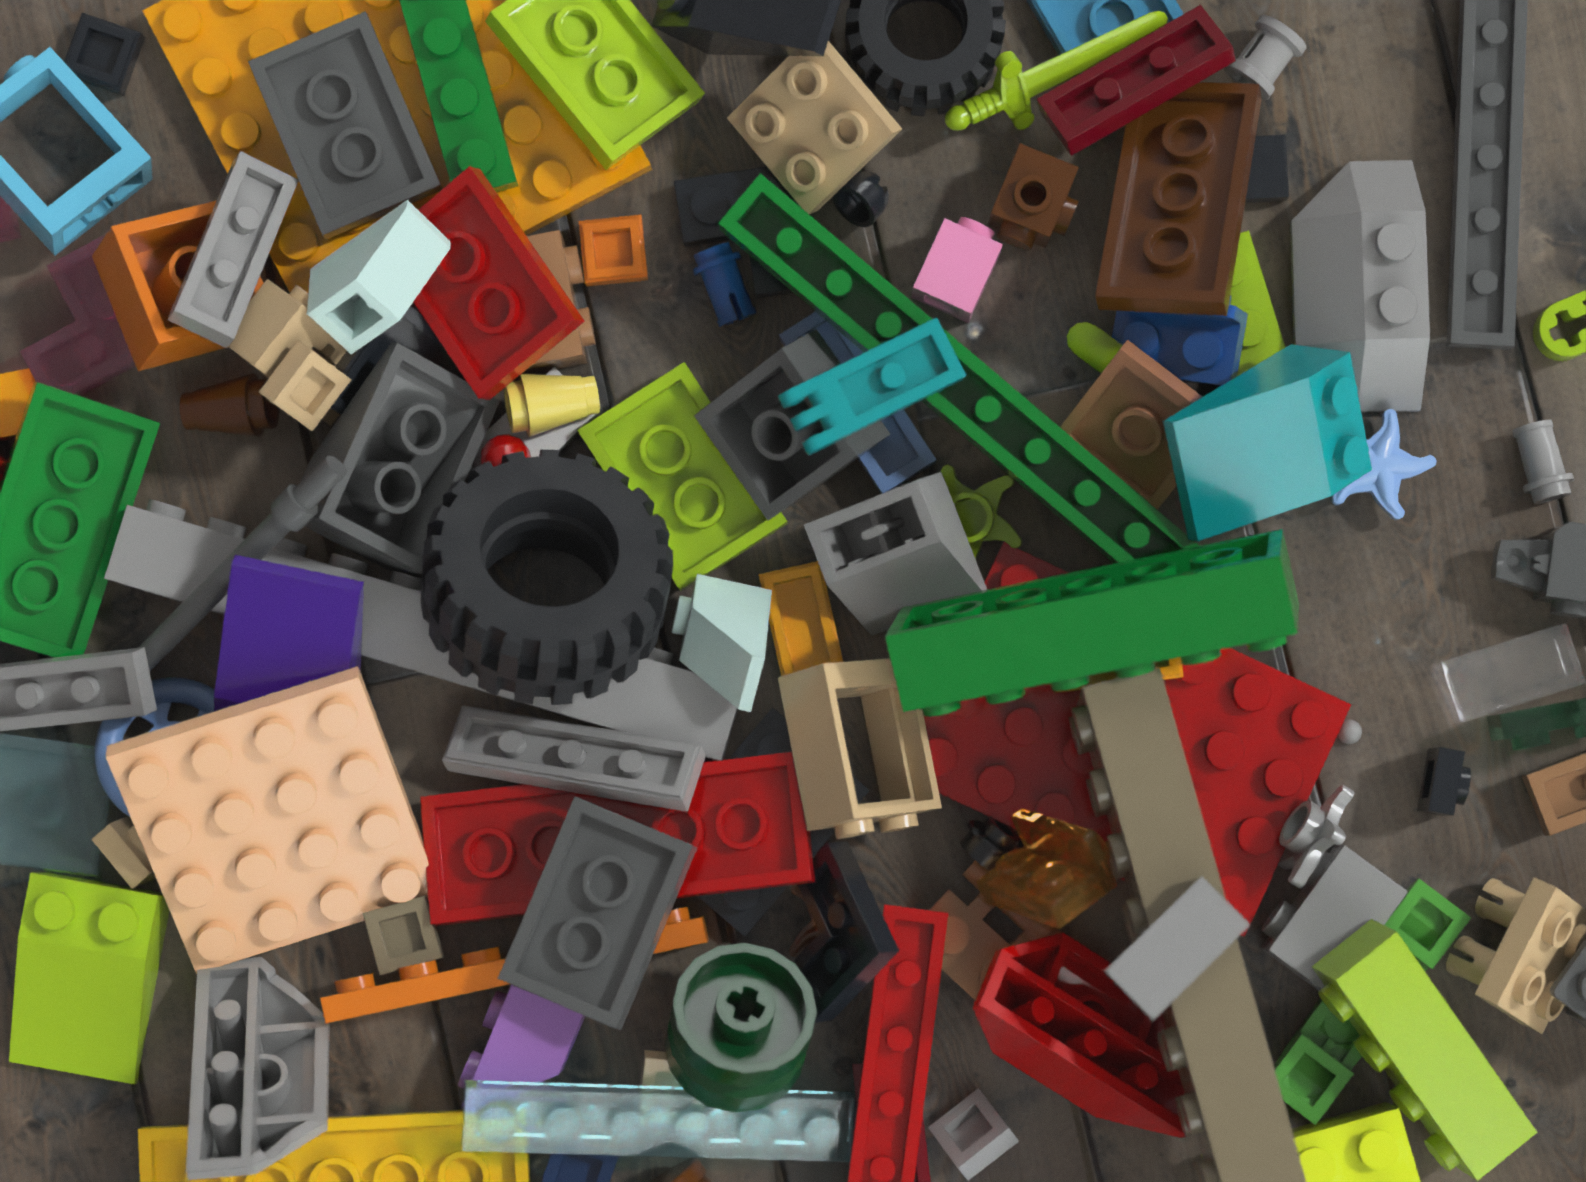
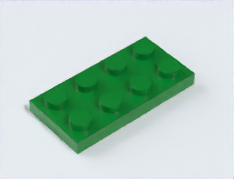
M39 382L33 383L0 483V641L51 657L84 654L108 580L104 579L126 506H133L159 429V422Z

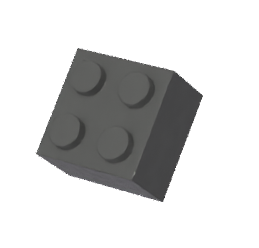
M817 329L781 348L694 415L767 520L772 519L806 497L890 435L882 421H879L816 453L807 455L802 443L810 436L823 432L824 429L819 421L801 431L795 432L790 419L812 408L808 398H806L799 404L784 409L778 396L841 364Z

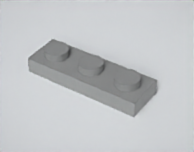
M242 151L239 152L230 167L167 318L168 321L225 348L231 344L237 334L299 181L298 179Z
M145 647L0 664V731L139 717L157 710Z

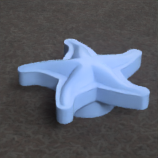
M1388 409L1382 414V426L1378 432L1369 440L1366 439L1372 470L1332 495L1331 502L1334 505H1341L1349 495L1371 493L1375 502L1393 520H1399L1405 514L1404 509L1398 502L1401 480L1412 478L1431 469L1436 465V458L1432 455L1418 458L1399 448L1400 431L1397 413L1393 409Z

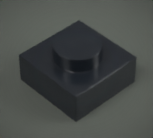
M1443 747L1428 748L1417 811L1440 816L1454 815L1456 804H1465L1470 788L1471 769L1470 767L1463 766L1464 751Z

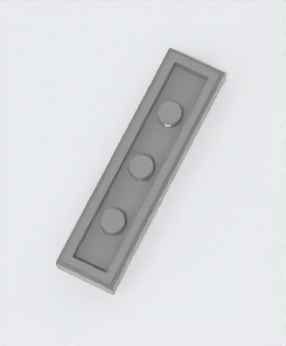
M462 705L442 761L450 772L688 812L706 754L702 744Z

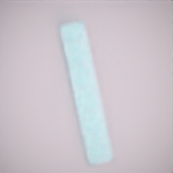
M465 1080L461 1147L462 1151L850 1162L855 1099L852 1092L789 1090L786 1096L763 1109L733 1113L707 1107L679 1086Z

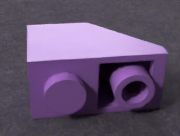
M512 984L508 994L497 990L482 1025L492 1030L484 1053L481 1054L474 1050L471 1052L458 1083V1087L468 1090L462 1106L474 1111L559 1075L565 1068L585 1016Z

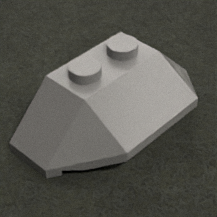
M1412 160L1349 161L1290 222L1294 345L1350 352L1361 413H1384L1388 409H1393L1396 412H1419L1422 404L1430 342L1426 210Z
M263 957L246 958L220 967L197 970L186 1163L188 1180L257 1174L328 1130L330 1024H325L323 1012L298 989L277 975L275 968Z

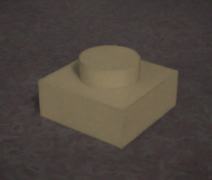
M427 896L363 913L379 975L397 971L400 967L444 957L437 928L435 925L430 924L429 900Z

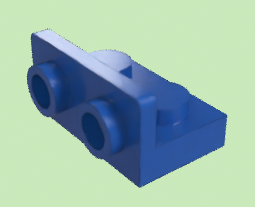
M1231 295L1227 316L1116 311L1112 338L1122 345L1129 340L1183 382L1220 387L1237 377L1248 314L1237 306L1230 305Z

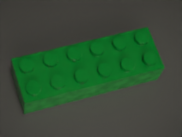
M1283 529L905 606L899 611L885 635L903 712L922 709L923 716L932 717L961 708V701L986 696L987 703L989 704L1004 703L1024 696L1026 694L1025 688L1050 683L1051 690L1053 691L1070 690L1089 683V675L1115 670L1116 677L1118 678L1135 677L1153 671L1155 669L1154 662L1178 657L1181 658V662L1184 665L1205 663L1220 657V649L1246 644L1248 651L1251 652L1274 649L1287 643L1286 636L1297 634L1299 601Z

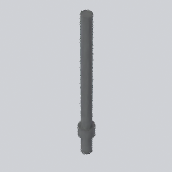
M328 455L298 486L294 484L289 485L271 503L272 512L138 647H145L149 671L227 595L231 564L235 555L262 560L291 530L300 531L318 513L317 504L347 474L346 468L337 458Z

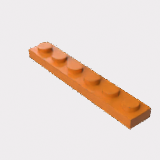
M688 906L672 909L653 954L707 943L709 938L704 916L690 918ZM498 946L461 954L463 967L438 972L436 960L398 968L400 980L375 985L373 973L335 981L337 994L320 998L325 1024L510 985V983L498 979L506 958L501 959Z

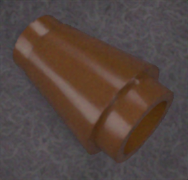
M251 373L200 388L194 392L182 393L180 398V416L183 426L186 430L198 429L199 431L261 436L265 429L276 428L279 421V407L259 393L269 378L259 379L256 374Z

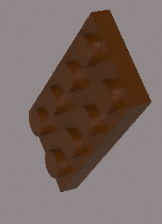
M1199 82L1126 124L1095 294L1099 310L1227 316L1262 101L1259 84Z

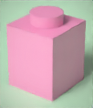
M960 217L958 224L944 218L913 286L911 298L969 323L1003 244L992 240L995 232L986 225L970 218Z

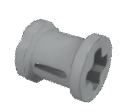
M1261 15L1255 22L1257 29L1255 35L1236 61L1225 67L1224 70L1236 83L1259 84L1262 99L1268 100L1275 90L1273 83L1293 56H1302L1307 47L1303 39L1287 25L1271 16Z

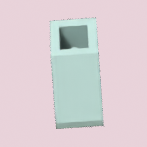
M406 200L310 269L307 315L350 354H353L401 320L450 250V240Z

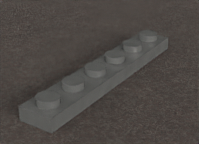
M1460 0L1446 347L1510 350L1515 347L1528 0Z

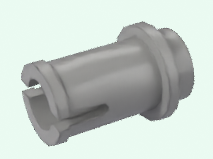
M1541 420L1514 429L1513 436L1517 440L1528 484L1522 487L1524 493L1531 494L1534 504L1547 503L1571 495L1569 483L1574 480L1573 473L1565 472L1553 432L1552 420Z

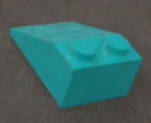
M1290 344L1163 421L1188 540L1200 541L1331 497L1372 470L1351 354L1347 351Z

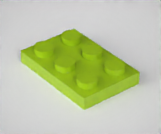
M506 0L493 9L485 20L487 25L605 170L684 114L705 95L702 88L630 0Z
M685 362L577 430L603 471L607 472L610 466L629 477L628 488L631 491L639 487L655 503L653 515L658 514L664 518L670 534L668 546L673 550V572L671 578L680 592L695 584L697 574L709 575L788 524L782 512L770 520L765 518L694 417L695 414L711 402Z

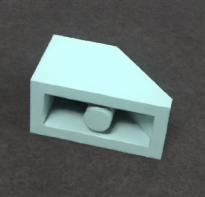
M697 574L691 598L679 596L671 633L683 635L679 661L737 709L751 712L765 660L772 590Z

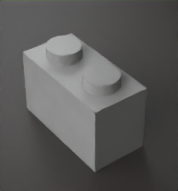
M1334 845L1329 853L1325 851L1305 883V887L1292 905L1285 900L1281 901L1261 929L1262 932L1269 936L1261 946V949L1318 991L1325 985L1312 969V966L1370 919L1384 925L1408 892L1345 845Z

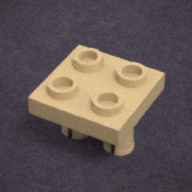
M829 41L824 56H788L727 117L729 122L779 182L808 214L818 211L902 130L900 125Z
M1535 877L1526 894L1503 884L1498 879L1492 878L1488 880L1482 890L1503 904L1498 905L1478 896L1475 913L1483 919H1489L1508 929L1497 951L1474 941L1469 936L1464 935L1455 942L1453 948L1463 952L1465 956L1474 961L1468 962L1449 953L1446 970L1454 976H1460L1478 985L1475 995L1521 1025L1543 1034L1548 1022L1555 1020L1565 1006L1550 994V987L1586 938V909L1557 887Z

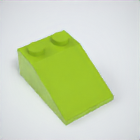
M51 872L30 873L18 934L9 1062L137 1084L170 912L162 892L141 888L131 889L130 886Z

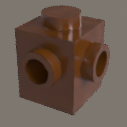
M1020 143L988 222V225L999 229L996 235L997 238L1014 247L1031 250L1034 244L1046 248L1052 232L1065 236L1079 202L1068 197L1079 167Z

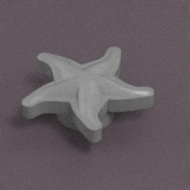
M1340 785L1321 807L1311 800L1301 803L1291 813L1282 828L1279 843L1286 849L1278 866L1284 870L1293 868L1288 881L1298 888H1302L1325 851L1334 844L1340 846L1346 838L1344 831L1338 824L1343 810L1354 796V791L1345 785Z

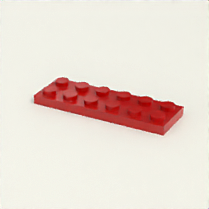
M792 752L704 762L688 812L526 784L420 797L424 848L429 865L426 866L430 924L435 926L524 916L574 796L698 847L677 898L815 883L810 831H807Z

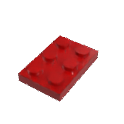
M469 166L418 209L450 240V250L413 302L478 399L490 400L585 321L481 169Z

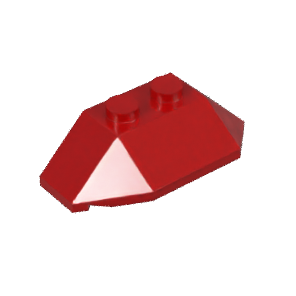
M1063 932L995 951L972 1007L993 1054L1096 1118L1178 1138L1187 1137L1182 1130L1175 1104V1097L1185 1095L1178 1069L1167 1072L1157 1040V1033L1166 1029L1162 1012L1151 1021L1104 973L1112 963Z

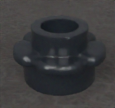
M991 816L984 823L978 820H970L967 823L970 831L961 840L960 844L980 865L998 875L1003 872L1009 863L1017 864L1020 858L1014 848L1019 842V838L1005 824Z

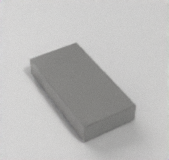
M1201 876L1104 973L1153 1021L1250 924Z

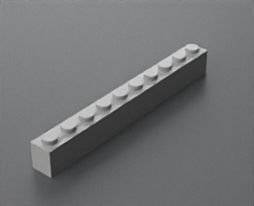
M149 499L146 510L127 505L104 579L183 602L245 540L244 536L247 528L213 517L209 518L207 528L183 521L186 513L185 509ZM285 538L262 559L263 561L364 582L361 656L489 693L478 687L477 675L471 673L467 678L462 677L448 664L449 651L443 653L436 649L429 636V622L424 620L422 616L420 578L392 571L389 582L365 575L368 568L367 563L335 553H331L328 564L305 557L308 546ZM227 595L211 611L225 615ZM653 648L648 658L639 660L637 671L624 682L617 683L613 678H610L608 692L591 699L586 698L584 692L573 694L572 703L551 705L550 697H534L533 705L527 704L611 730L702 744L706 758L716 761L724 760L738 709L694 672L671 666L674 654L657 648ZM500 689L498 695H496L514 701V693Z

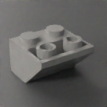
M942 472L915 480L804 524L827 586L871 636L888 630L902 607L987 590Z

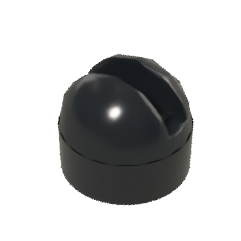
M859 171L833 196L837 210L847 221L859 227H869L884 212L888 205L889 191L887 186H880L878 184L880 176L877 173Z

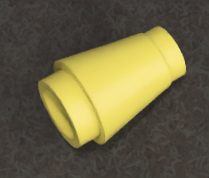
M521 374L518 376V381H512L503 389L506 414L511 433L526 431L528 437L585 418L588 415L600 413L599 393L594 376Z

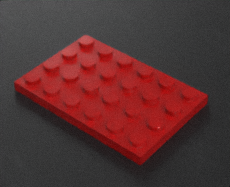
M1003 542L985 579V585L988 590L1069 572L1018 548H1012L1009 544ZM1228 647L1220 649L1221 656L1212 661L1194 665L1182 664L1184 677L1163 681L1226 901L1251 925L1285 851V847L1279 843L1282 828L1291 813L1301 803L1308 800L1352 704ZM1050 683L1025 688L1026 694L1009 702L989 704L987 703L986 696L961 701V708L951 713L932 717L924 716L940 795L987 817L991 816L1010 828L1111 875L1103 842L1107 841V835L1112 834L1107 815L1096 817L1086 785V779H1090L1089 771H1093L1094 768L1089 752L1078 755L1068 717L1072 716L1071 708L1077 705L1081 690L1054 693L1051 690ZM1249 927L1240 936L1245 937Z

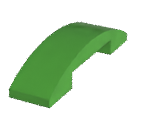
M1417 878L1408 887L1407 894L1384 925L1398 932L1426 972L1428 968L1433 970L1471 917ZM1321 998L1302 1022L1274 1064L1283 1101L1315 1125L1354 1075L1351 1070L1362 1057L1354 1045V1041L1360 1037L1359 1033L1349 1019L1344 1023L1338 1020Z

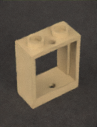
M890 659L823 663L778 677L807 831L834 828L836 839H843L875 832L873 823L879 822L881 833L895 832L919 826L917 814L942 808L922 709L903 712ZM861 696L881 802L857 803L837 698Z

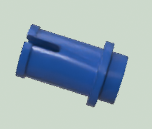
M729 242L713 246L694 255L697 267L692 269L695 276H702L716 313L719 327L730 325L737 318L740 321L757 313L751 303L736 263L737 260L741 259L740 253H733Z

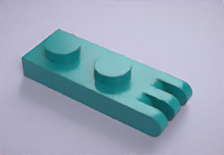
M936 317L783 392L778 398L784 409L793 407L808 398L812 408L791 418L790 422L795 432H798L820 421L824 431L810 436L802 443L807 455H811L962 381L967 375Z

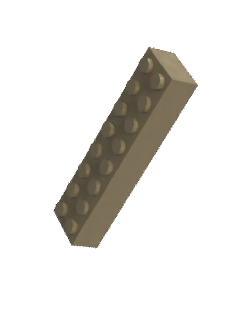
M1160 667L1143 675L1115 678L1082 687L1076 707L1071 708L1072 716L1068 717L1069 725L1078 755L1087 752L1090 754L1094 770L1089 771L1090 779H1086L1087 790L1095 816L1107 815L1112 834L1107 835V841L1103 842L1113 880L1125 879L1130 899L1125 900V905H1121L1127 934L1132 944L1201 876L1225 900L1226 898ZM1235 939L1162 1011L1166 1029L1157 1033V1040L1167 1072L1178 1069L1185 1095L1175 1097L1176 1109L1185 1136L1196 1134L1203 1160L1193 1162L1196 1181L1306 1182L1238 940Z

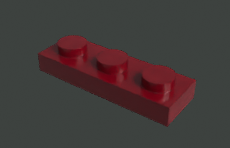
M1200 4L1036 100L1041 115L1072 156L1236 61L1234 49Z

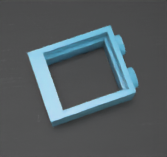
M49 47L36 58L32 55L21 58L6 72L4 82L0 84V122L52 84L115 153V155L48 207L0 155V196L52 254L56 256L152 180V160L139 143L54 50Z

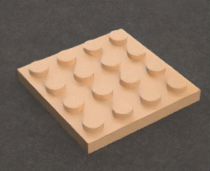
M358 666L107 745L106 760L196 974L197 970L224 966L365 921L363 916L365 912L407 902L422 896H427L428 899L426 866L429 865L424 848V840Z

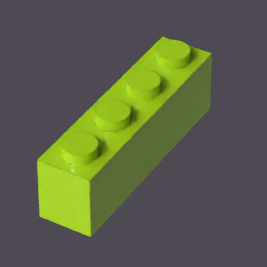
M1370 919L1312 966V969L1325 985L1318 991L1320 998L1338 1020L1344 1023L1349 1019L1360 1035L1354 1041L1356 1049L1376 1072L1380 1073L1383 1069L1386 1071L1395 1084V1087L1389 1091L1391 1098L1412 1122L1420 1119L1431 1135L1424 1140L1427 1149L1448 1172L1456 1167L1476 1181H1479L1537 1133L1397 931Z

